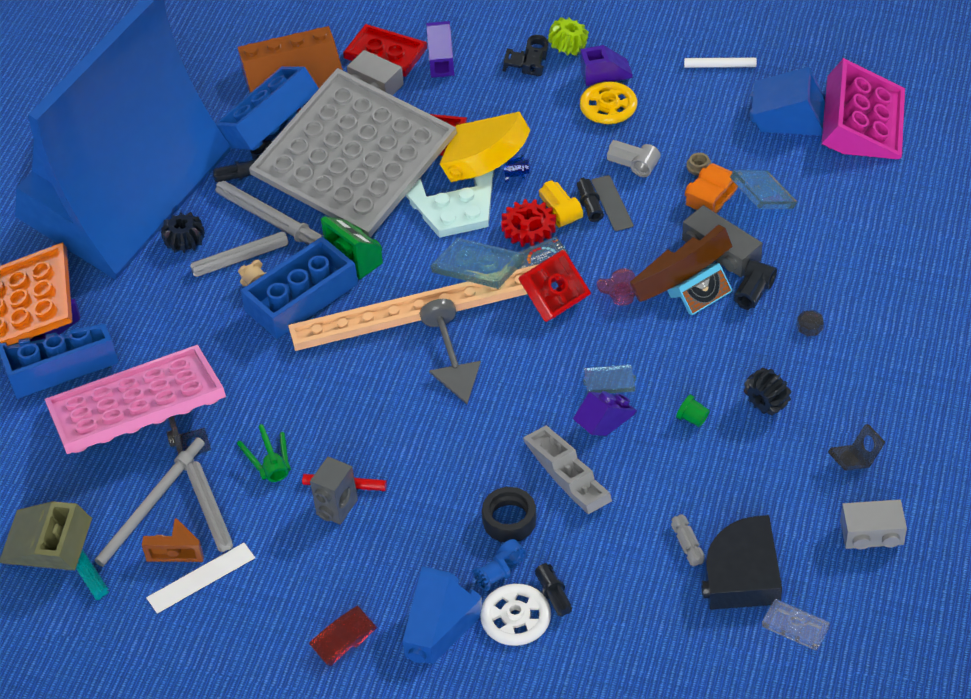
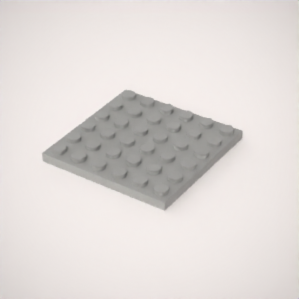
M337 68L251 165L249 171L256 178L329 217L347 220L353 226L361 228L368 237H371L454 138L457 131L456 127Z

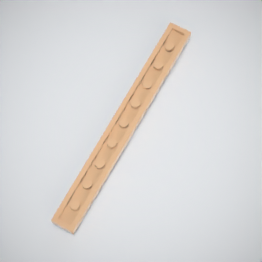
M537 265L288 325L294 349L298 351L420 321L419 312L425 304L437 299L453 301L457 312L526 295L527 292L518 278Z

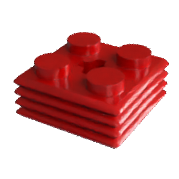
M561 250L518 278L545 322L555 318L591 294L565 250ZM554 282L558 284L556 289L551 287V284Z

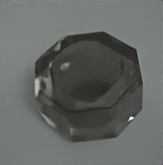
M815 310L803 311L797 317L798 331L806 336L818 335L824 327L822 314Z

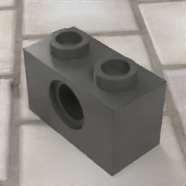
M327 456L310 480L316 515L325 521H333L341 525L358 501L353 468L351 465Z

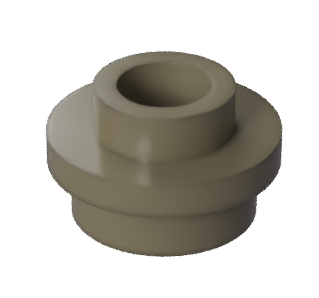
M694 153L687 161V170L691 174L699 176L700 171L712 163L706 154Z

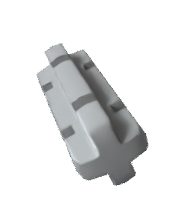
M683 514L674 516L671 519V526L674 532L677 533L676 536L684 553L688 555L687 559L690 565L697 566L704 563L705 555L702 549L698 547L699 543L692 528L688 526L689 522L686 516Z

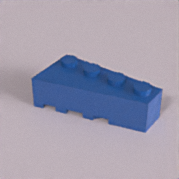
M105 324L70 330L69 335L46 334V339L42 340L19 339V344L7 346L6 342L0 343V356L16 399L119 363L112 339Z

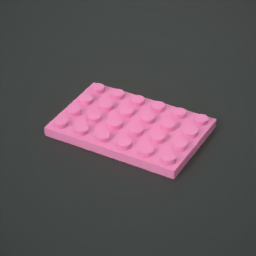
M198 345L51 396L46 398L45 402L67 454H70L72 452H82L87 447L97 443H107L114 437L125 433L137 432L141 427L152 423H162L174 415L187 414L196 407L214 404L219 399L226 397V394Z

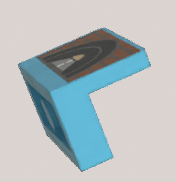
M720 263L708 265L689 279L667 291L671 298L681 297L688 313L693 315L731 293L732 288Z

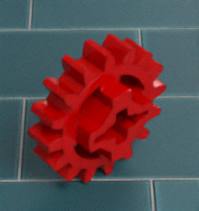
M524 199L523 204L514 202V208L506 207V213L502 214L501 229L506 239L511 238L512 244L519 241L521 247H524L526 243H530V246L534 247L535 242L544 244V238H552V233L556 232V214H553L552 207L546 209L545 202L538 205L536 199L532 203H528Z

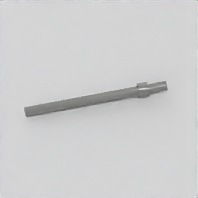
M196 437L185 451H181L174 459L175 464L95 558V562L98 565L104 567L182 471H186L187 464L194 462L193 458L205 445L201 438Z

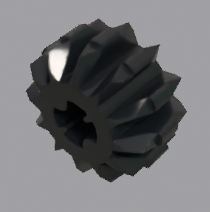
M181 211L177 216L171 214V218L164 220L163 227H161V236L167 249H172L174 253L182 250L185 254L186 250L189 249L195 251V247L202 245V240L205 237V230L199 216H193L192 212L184 215Z
M762 367L760 370L752 373L744 383V393L749 396L748 401L754 404V408H759L763 414L768 413L773 416L775 413L783 410L791 400V390L786 386L787 381H783L781 374H775L773 369L767 370Z

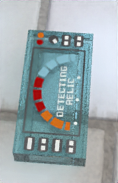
M556 236L512 254L511 261L517 269L540 264L561 250H565L568 256L569 253Z

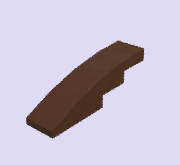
M718 224L701 240L692 237L675 253L667 249L630 281L637 300L643 302L671 289L713 263L733 246L726 228Z

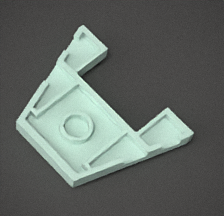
M494 170L474 177V187L439 193L428 197L425 194L421 179H419L405 196L409 199L410 205L422 214L424 221L439 238L489 227Z

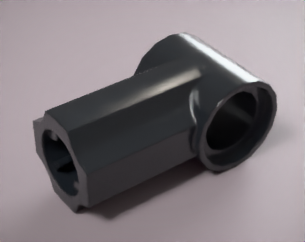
M753 259L750 260L745 270L744 280L734 295V301L739 304L740 308L749 310L756 307L765 290H770L777 275V268Z

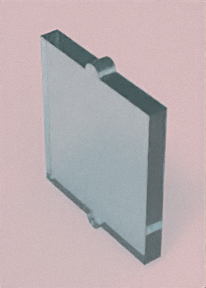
M631 365L584 368L585 378H583V385H586L587 395L589 392L601 393L602 391L609 394L635 392L634 382L636 381V375L632 373Z

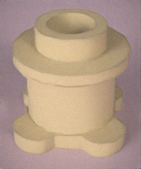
M254 260L251 264L243 265L239 268L238 273L241 275L240 283L242 286H248L266 274L261 269L263 264L260 260Z

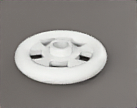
M508 584L497 588L487 596L482 605L480 619L485 632L492 639L505 645L518 646L535 641L546 631L551 619V608L546 597L534 587L525 584ZM520 595L529 598L527 603L516 600V598ZM500 600H505L507 603L502 609L495 607ZM514 610L520 611L519 614H511ZM530 610H539V619H530ZM498 618H501L505 624L500 629L493 622ZM526 626V632L515 634L513 628Z

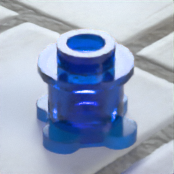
M521 154V157H512L504 163L505 183H509V177H522V179H525V174H530L529 159H524V154Z

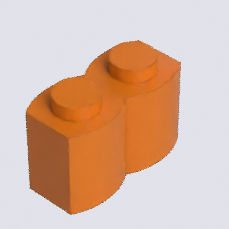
M714 163L710 164L707 168H703L699 173L698 179L693 183H689L686 187V205L696 210L704 205L717 214L724 203L736 192L739 174Z

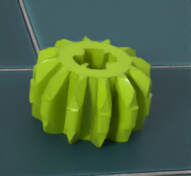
M560 17L558 21H554L548 34V42L551 43V48L558 49L559 53L564 52L568 56L570 53L577 55L580 49L586 47L589 32L585 29L584 24L578 23V20L573 21L570 17L567 19Z

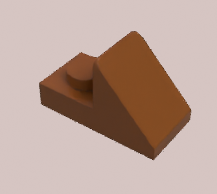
M177 518L174 519L172 536H143L142 548L147 562L204 561L200 541Z

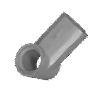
M615 140L611 142L607 153V160L630 167L640 177H648L661 157L659 150L650 144H645L639 148Z

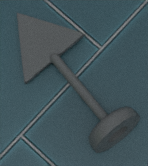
M449 299L433 300L421 308L419 312L420 318L426 326L440 328L452 366L429 370V373L464 403L468 404L481 361L458 365L445 325L453 320L456 315L455 304Z

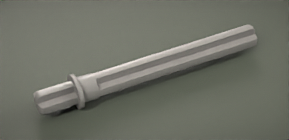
M222 181L216 184L215 191L217 194L294 237L295 241L310 245L322 237L321 234L310 229L308 224L297 222L228 182Z

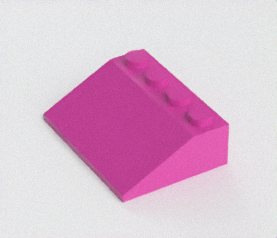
M843 58L827 76L822 144L842 154L900 159L902 157L905 88Z

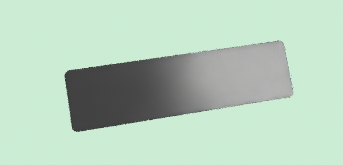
M610 175L592 179L593 186L600 196V201L614 230L619 231L633 227L631 218Z

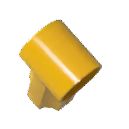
M550 180L545 182L543 187L539 189L540 198L546 203L548 208L552 207L553 214H556L557 227L560 228L583 218V210L579 201L575 197L570 198L558 182Z

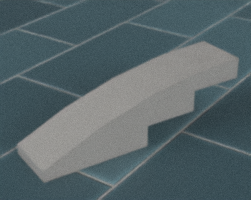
M547 425L523 437L525 444L541 465L587 514L612 502L610 492L594 479L593 471L577 458L576 450Z

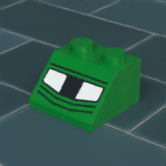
M327 216L321 218L323 237L355 263L357 278L361 280L383 264L380 243L364 234L361 228L353 226L347 220Z

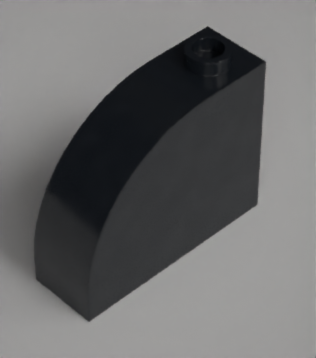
M769 515L753 516L735 521L720 531L712 541L707 554L706 581H701L703 599L708 598L710 610L781 605L782 584Z

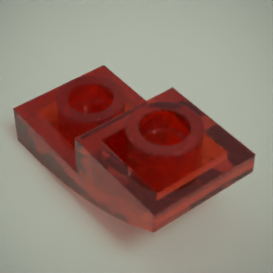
M357 605L326 627L309 644L322 660L331 667L352 646L357 648L378 627Z

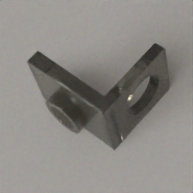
M174 416L168 418L171 430L166 432L170 448L176 446L178 455L181 451H185L188 448L187 442L194 437H199L205 442V445L197 454L211 450L205 428L179 434Z
M865 424L852 445L831 447L828 453L845 471L870 468L883 448L885 441L869 424ZM868 435L874 441V448L871 452L867 451L864 447V439Z

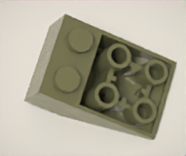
M51 501L19 509L16 511L0 557V563L75 571L92 517L77 503Z

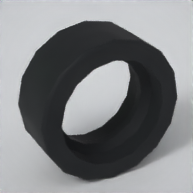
M503 487L496 489L488 494L483 502V525L485 531L495 540L500 542H506L510 539L521 541L528 537L536 526L535 502L526 491L520 488ZM507 505L518 506L526 512L525 518L514 524L497 522L493 519L492 515L495 510Z

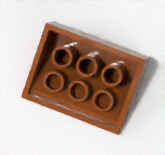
M329 26L238 47L241 68L249 93L281 66L305 67L318 88L326 82L337 68L343 70Z

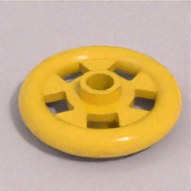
M610 81L590 86L583 92L580 98L582 113L591 121L600 124H617L627 120L634 114L638 104L635 93L628 86ZM622 94V95H624L626 98L623 99V100H620V98L618 97V95ZM589 101H596V105H589ZM620 107L625 108V109H624L623 111H621V112H618V111H617ZM599 111L608 113V115L600 114Z

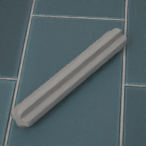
M281 231L192 262L190 267L193 275L198 277L287 246L288 238L285 232Z
M197 461L188 463L186 466L187 474L217 548L220 552L231 550L233 547L231 537L201 464Z

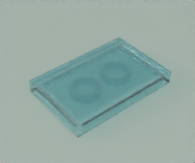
M457 238L431 264L432 273L499 289L524 262V253Z

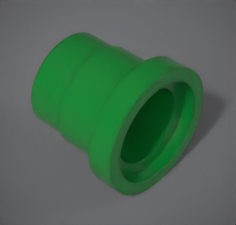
M689 394L680 406L676 418L679 420L685 419L700 428L707 419L710 410L696 401L695 396Z

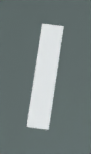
M242 543L146 598L156 613H159L255 559V556L246 544Z

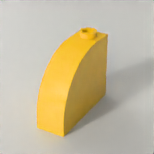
M520 111L456 125L457 134L447 145L440 161V166L450 182L484 175L506 163L521 149L529 135L530 128Z

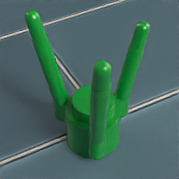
M260 424L259 430L268 453L264 457L262 465L242 441H238L237 445L259 471L263 480L268 479L270 482L281 481L287 477L291 470L288 462L285 433L280 432L279 434L281 456H279L278 453L273 451L264 425Z

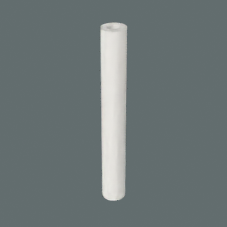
M684 58V68L756 67V58Z

